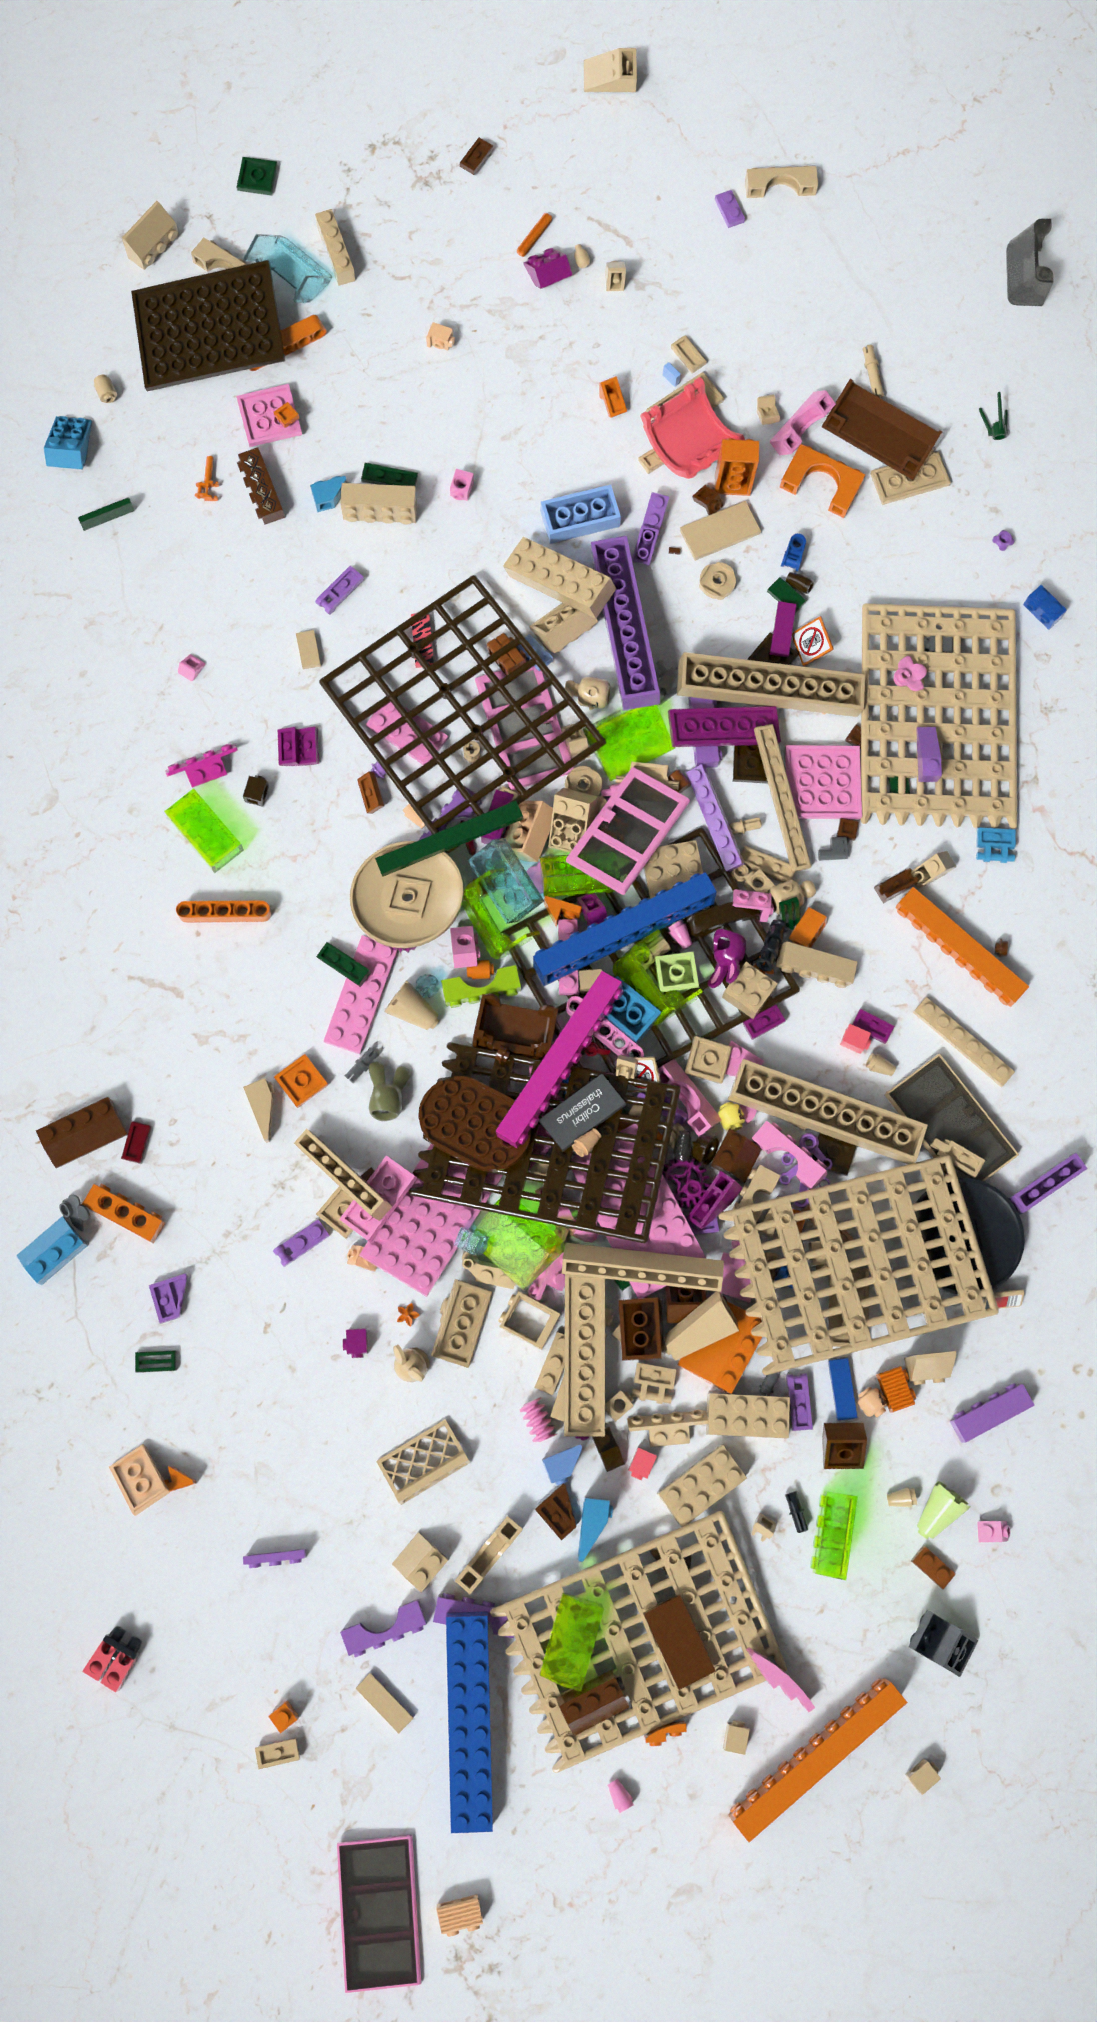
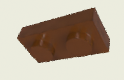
M478 137L460 161V167L475 175L493 151V145Z

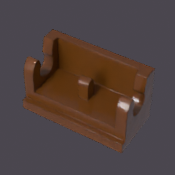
M911 868L874 887L883 904L916 886L919 879L917 876H912Z

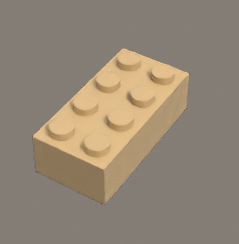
M342 483L340 504L343 520L349 522L365 521L368 523L378 521L387 524L393 522H400L402 524L416 523L417 499L415 486Z
M709 1393L707 1394L708 1424H706V1435L789 1438L790 1397Z
M720 1445L660 1490L657 1495L680 1527H683L745 1481L747 1477L726 1448Z

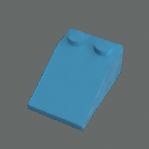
M584 1497L578 1549V1561L583 1562L606 1526L608 1518H612L613 1505H610L609 1500Z

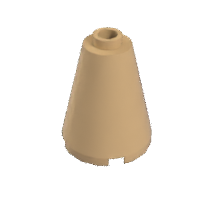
M406 980L400 987L401 990L395 994L384 1012L425 1030L429 1028L434 1029L439 1022L437 1012L412 984Z

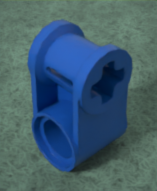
M797 533L791 536L780 567L787 566L798 572L806 545V538L802 534ZM793 543H799L801 546L796 547Z

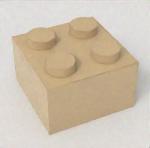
M745 962L740 969L738 978L728 985L722 998L754 1019L775 991L778 983L748 962Z

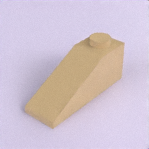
M264 1078L243 1088L263 1139L268 1143L271 1136L274 1105L272 1094L275 1093L272 1083H267Z

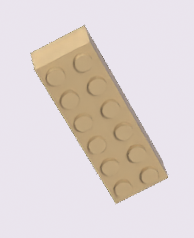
M522 537L503 565L509 577L595 619L616 590L610 577L525 537Z

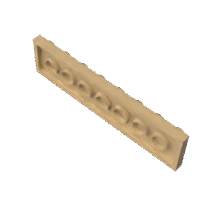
M565 1274L564 1436L605 1437V1278Z

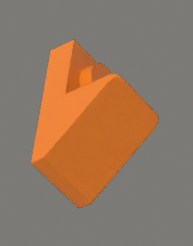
M617 376L599 382V397L604 400L608 416L612 418L627 412Z
M548 896L544 898V905L556 927L561 914L568 919H580L582 906Z
M168 1466L172 1482L169 1483V1479L164 1480L170 1492L197 1484L196 1480L173 1466Z

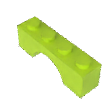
M516 965L497 969L494 980L485 987H471L461 977L441 980L445 1004L450 1006V1008L459 1007L462 1005L461 1003L469 1002V1004L479 1003L482 994L487 995L491 993L499 998L500 995L505 994L507 996H514L521 991Z

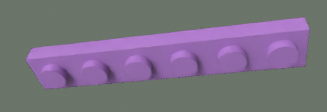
M700 764L686 772L724 868L726 872H731L745 863L706 767Z

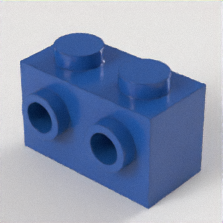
M1042 585L1034 590L1023 604L1048 630L1061 620L1067 611Z

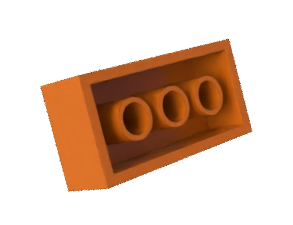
M734 438L722 439L715 470L714 490L721 495L750 496L759 462V441L752 439L735 440Z

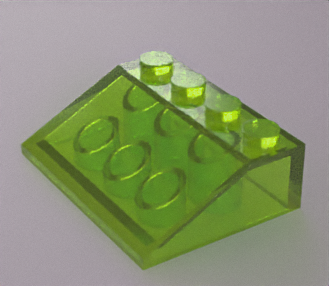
M657 705L624 711L621 709L593 723L606 740V744L595 751L594 754L609 781L616 779V775L622 776L628 773L631 762L648 763L675 749V747H672L670 734ZM586 727L583 728L589 745L591 746L597 742Z
M500 1199L494 1205L499 1206ZM522 1203L520 1204L519 1210L531 1212ZM488 1212L468 1238V1241L523 1291L564 1252L565 1248L564 1241L544 1223Z
M824 1491L823 1495H820L819 1507L822 1508L821 1515H817L816 1527L819 1529L818 1536L815 1535L813 1540V1548H816L815 1556L811 1557L810 1568L813 1569L812 1573L840 1580L847 1579L858 1496Z

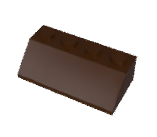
M109 1097L35 1130L46 1154L56 1169L128 1135L116 1107Z

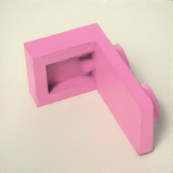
M737 889L733 891V906L759 909L761 914L760 922H767L769 915L773 914L774 904H771V893Z

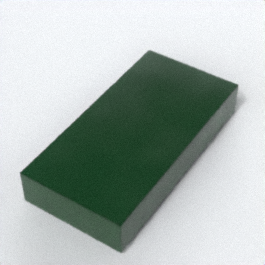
M780 577L767 589V592L775 600L796 604L795 613L807 601Z

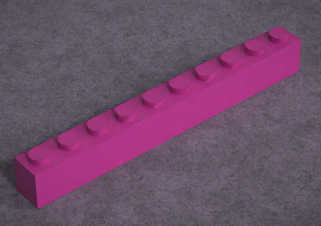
M601 971L496 1129L497 1137L517 1149L520 1144L523 1145L528 1138L527 1133L531 1128H535L539 1121V1115L549 1107L550 1098L559 1092L560 1083L563 1079L566 1080L571 1073L570 1068L581 1058V1051L584 1047L587 1048L592 1041L591 1036L595 1031H599L603 1024V1018L605 1015L608 1016L613 1009L612 1004L622 996L624 990H622L621 981Z

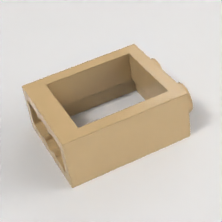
M518 1291L517 1295L512 1294L508 1301L510 1308L507 1313L503 1311L498 1322L501 1325L499 1328L542 1350L560 1313ZM520 1300L550 1315L537 1341L507 1326Z

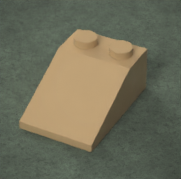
M956 1351L914 1355L904 1358L906 1372L909 1377L907 1382L913 1381L914 1385L926 1384L925 1380L933 1379V1383L945 1382V1378L951 1377L956 1359Z

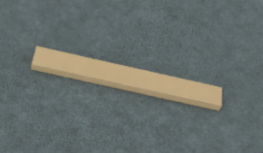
M770 724L755 727L754 732L791 870L792 872L810 869L811 863L774 726Z

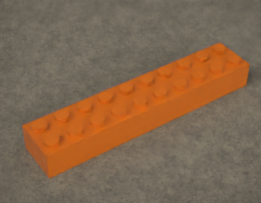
M879 1678L871 1685L872 1689L867 1693H861L855 1699L856 1703L851 1707L849 1705L840 1712L841 1716L838 1719H832L824 1726L825 1730L821 1734H814L809 1739L810 1743L805 1748H798L793 1753L794 1757L789 1762L787 1760L782 1762L777 1767L778 1771L773 1776L771 1774L766 1776L761 1782L763 1785L757 1790L755 1788L750 1790L746 1794V1800L741 1804L737 1802L731 1807V1813L728 1815L749 1843L908 1703L892 1682L885 1678L882 1680Z

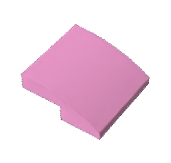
M723 1252L721 1260L724 1261L721 1294L750 1303V1297H742L740 1295V1291L751 1283L750 1279L735 1276V1271L745 1264V1260L731 1258L729 1254Z

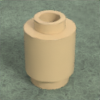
M105 374L95 377L94 388L100 401L104 403L113 402L117 397V392L111 379Z

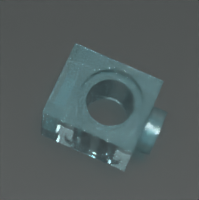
M461 1227L454 1246L471 1255H482L487 1249L489 1237L472 1228Z

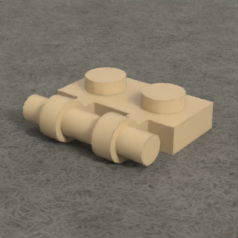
M637 1363L634 1383L641 1384V1389H632L631 1397L639 1398L641 1401H645V1399L657 1401L656 1403L663 1404V1402L671 1404L672 1396L665 1395V1389H674L676 1369ZM648 1385L659 1387L658 1393L648 1392Z

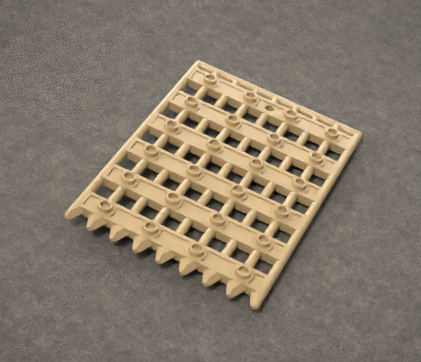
M863 604L862 674H865L864 710L861 712V823L866 824L871 813H876L880 824L885 825L890 813H895L898 824L901 826L905 824L908 815L913 814L918 826L924 825L927 815H932L936 826L941 827L946 815H950L956 828L961 826L964 816H969L973 827L976 829L980 826L983 817H988L992 828H998L1001 818L1005 817L1010 828L1016 829L1015 610ZM869 611H880V615H869ZM888 612H899V616L888 615ZM906 612L917 613V616H906ZM924 613H935V617H924ZM942 614H953V618L942 617ZM961 614L972 615V618H961ZM979 615H988L990 619H979ZM997 616H1008V620H998ZM936 625H940L942 629L938 630ZM869 635H880V650H869ZM887 636H898V651L887 650ZM906 636L917 637V652L906 651ZM935 636V652H924V637ZM942 636L953 638V653H943ZM961 638L972 639V654L961 653ZM979 639H990V654H979ZM997 640H1008V655H998ZM906 656H911L914 664H922L926 667L927 672H935V688L924 687L920 691H912L907 686H887V671H897L899 661ZM869 670H880V685H869ZM943 673H954V688H943ZM961 673L972 674V689H961ZM979 674H990V690L979 689ZM998 675H1009V690H998ZM869 705L880 706V721H869ZM887 706H898V722L887 721ZM906 707H917V722H906ZM924 707L935 708V723H924ZM943 708H954V724L943 723ZM961 709H972V724H961ZM979 709L990 710V725H980ZM998 710H1009V726L998 725ZM917 727H936L941 754L942 776L938 782H935V795L924 794V782H918V757L906 758V742L917 743ZM869 741H880V757L868 756ZM887 741L898 742V757H887ZM943 744H954V760L943 759ZM961 744L972 745V760H961ZM980 745H991V761H980ZM998 746H1009V762L998 761ZM898 776V793H887V777ZM868 777H880L879 793L868 792ZM906 778H917V794H905ZM943 779L954 780V796L943 795ZM961 780H972V796H961ZM980 781H991V797H980ZM998 781L1009 782V798L998 797Z
M950 1155L724 1211L718 1215L719 1219L733 1221L735 1225L724 1233V1237L726 1239L739 1240L740 1243L739 1246L730 1251L729 1256L745 1260V1264L735 1271V1276L750 1279L751 1282L740 1291V1295L756 1299V1303L749 1307L745 1314L751 1317H760L762 1320L760 1324L751 1330V1334L767 1338V1342L759 1347L756 1352L758 1355L770 1356L773 1359V1362L763 1368L762 1373L764 1375H770L999 1313ZM945 1163L948 1175H943L940 1164ZM920 1170L923 1181L906 1185L903 1174ZM883 1179L886 1191L869 1195L866 1183ZM951 1182L953 1194H949L946 1183ZM926 1188L929 1200L912 1204L909 1193ZM845 1189L848 1200L831 1204L828 1193ZM808 1198L811 1210L793 1214L791 1202ZM888 1198L891 1210L875 1214L871 1202ZM957 1201L959 1213H955L952 1202ZM770 1208L773 1220L756 1224L753 1212ZM851 1208L854 1219L837 1223L834 1212ZM932 1208L935 1219L918 1223L915 1211ZM813 1217L817 1229L799 1233L796 1222ZM894 1217L897 1229L880 1233L877 1221ZM963 1220L965 1232H961L958 1221ZM937 1226L941 1238L924 1242L921 1230ZM776 1227L779 1239L761 1243L758 1231ZM857 1227L860 1238L842 1242L839 1231ZM950 1235L955 1237V1242L949 1240ZM819 1236L822 1248L805 1252L802 1241ZM900 1236L903 1248L886 1252L883 1240ZM969 1239L971 1251H967L964 1240ZM943 1245L947 1257L930 1261L926 1250ZM781 1246L784 1258L767 1262L764 1250ZM862 1246L865 1257L848 1262L845 1250ZM825 1255L828 1267L810 1272L807 1260ZM906 1255L909 1267L892 1271L889 1259ZM972 1258L975 1259L978 1268L974 1271L970 1261ZM787 1265L790 1277L772 1281L769 1270ZM868 1265L871 1277L854 1281L851 1269ZM949 1265L952 1276L935 1280L932 1269ZM830 1275L833 1287L816 1291L813 1279ZM912 1275L915 1286L898 1290L895 1278ZM979 1277L981 1278L984 1288L981 1290H979L976 1281V1278ZM874 1284L877 1296L860 1300L857 1288ZM955 1284L958 1296L941 1300L938 1288ZM792 1285L795 1296L778 1301L775 1289ZM836 1294L839 1306L821 1310L819 1298ZM918 1294L921 1305L903 1309L900 1298ZM982 1297H987L990 1308L985 1309ZM961 1303L964 1315L947 1319L944 1307ZM798 1304L801 1316L783 1320L780 1308ZM880 1304L883 1315L865 1320L862 1308ZM842 1313L845 1325L827 1330L824 1318ZM923 1313L927 1325L909 1329L906 1317ZM885 1323L889 1335L871 1339L868 1327ZM804 1324L807 1335L789 1340L786 1328ZM847 1333L851 1345L833 1349L830 1337ZM809 1343L812 1355L794 1359L791 1348Z
M723 1511L706 1516L502 1604L490 1611L493 1617L507 1616L508 1621L498 1630L499 1636H515L516 1638L506 1649V1654L508 1656L522 1655L524 1658L514 1668L513 1672L515 1675H530L532 1678L521 1688V1693L524 1695L538 1694L539 1699L529 1708V1712L531 1714H546L547 1716L537 1727V1732L539 1734L553 1733L555 1736L544 1748L546 1753H561L563 1756L552 1767L555 1773L765 1682L766 1679L746 1650L748 1647L767 1658L773 1655L777 1666L784 1672L787 1671V1666ZM719 1521L723 1532L718 1534L713 1522ZM694 1531L698 1543L680 1550L676 1538ZM727 1540L730 1552L725 1553L722 1541ZM657 1547L661 1559L642 1566L638 1555ZM702 1550L706 1562L688 1569L684 1558ZM730 1560H735L738 1571L733 1572L729 1563ZM619 1564L623 1575L605 1583L600 1571ZM665 1567L669 1578L650 1586L646 1574ZM710 1569L714 1581L695 1588L691 1577ZM742 1578L746 1587L744 1591L740 1590L737 1580ZM582 1580L586 1591L567 1599L563 1587ZM627 1583L631 1594L612 1602L608 1590ZM670 1586L673 1587L676 1596L680 1594L716 1671L680 1690L676 1686L643 1615V1612L658 1605L654 1593ZM718 1589L722 1600L703 1608L699 1596ZM544 1596L548 1608L529 1616L525 1604ZM732 1596L737 1598L735 1603H730ZM749 1597L754 1607L750 1611L744 1600ZM589 1599L594 1611L574 1618L570 1607ZM635 1602L639 1614L620 1622L616 1610ZM725 1608L729 1620L711 1627L707 1616ZM552 1616L556 1627L537 1635L532 1623ZM755 1617H758L762 1626L758 1630L752 1620ZM597 1618L601 1630L582 1638L578 1626ZM643 1622L647 1633L628 1641L624 1629ZM733 1627L737 1639L719 1646L715 1635ZM559 1635L563 1647L544 1654L540 1643ZM766 1636L769 1648L764 1649L761 1637ZM605 1638L609 1649L590 1657L586 1646ZM650 1641L654 1653L636 1660L632 1648ZM741 1647L745 1658L727 1666L722 1654ZM567 1654L571 1666L552 1674L548 1662ZM613 1657L617 1669L613 1670L615 1678L621 1677L625 1687L621 1690L625 1697H629L632 1708L616 1714L574 1736L556 1700L557 1697L574 1688L560 1693L556 1681L575 1674L578 1686L598 1677L594 1668L595 1664ZM658 1660L662 1672L643 1679L639 1668ZM749 1666L753 1677L735 1685L731 1673ZM666 1679L670 1691L651 1699L647 1687ZM711 1682L716 1694L697 1702L693 1690ZM674 1699L678 1710L659 1718L655 1707ZM636 1716L640 1727L621 1735L617 1723ZM598 1732L602 1744L583 1752L579 1740Z

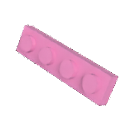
M558 920V941H565L570 938V935L578 932L577 920ZM578 970L559 979V995H578Z

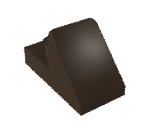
M610 1427L605 1428V1437H592L606 1472L625 1465L620 1448L615 1441Z

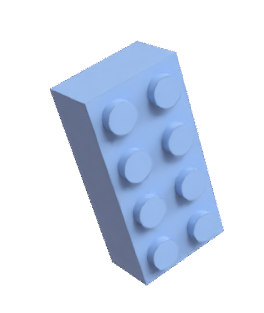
M611 485L541 501L540 512L550 544L620 527L621 516Z

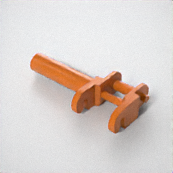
M212 456L206 457L205 483H196L198 493H195V497L198 499L204 498V501H218L217 496L213 498L212 495H208V488L219 487V482L214 484L212 481L214 459ZM202 488H206L205 493H201Z

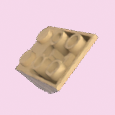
M618 48L584 60V92H636V48Z
M562 788L555 794L548 847L571 853L595 819L598 802L597 796L567 788ZM586 846L584 847V849L582 850V852L579 854L580 856H583V855H584Z

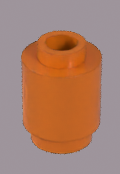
M477 960V966L467 967V978H472V980L490 979V975H494L493 963H489V960Z

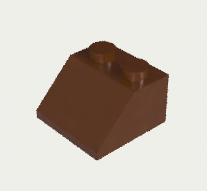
M729 1129L710 1167L722 1171L726 1175L745 1184L762 1149L747 1137Z
M665 1286L667 1323H679L707 1300L706 1290Z
M824 1423L822 1434L824 1469H864L867 1446L864 1423Z

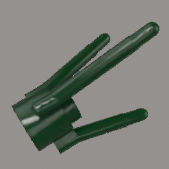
M998 392L999 421L993 423L992 428L982 408H979L980 415L988 430V436H992L993 440H1002L1008 435V410L1004 411L1003 421L1001 392Z

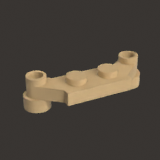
M474 1248L465 1249L462 1255L463 1267L473 1274L476 1282L514 1289L515 1285L524 1281H530L536 1271V1264L531 1260L523 1261L520 1268H513L478 1260V1252Z

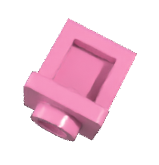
M1007 1521L977 1522L979 1542L1008 1541L1011 1532Z

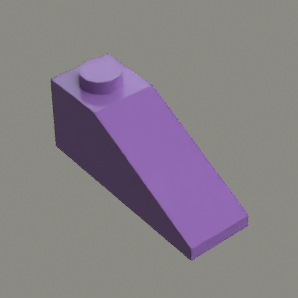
M917 727L918 782H938L942 776L936 727Z

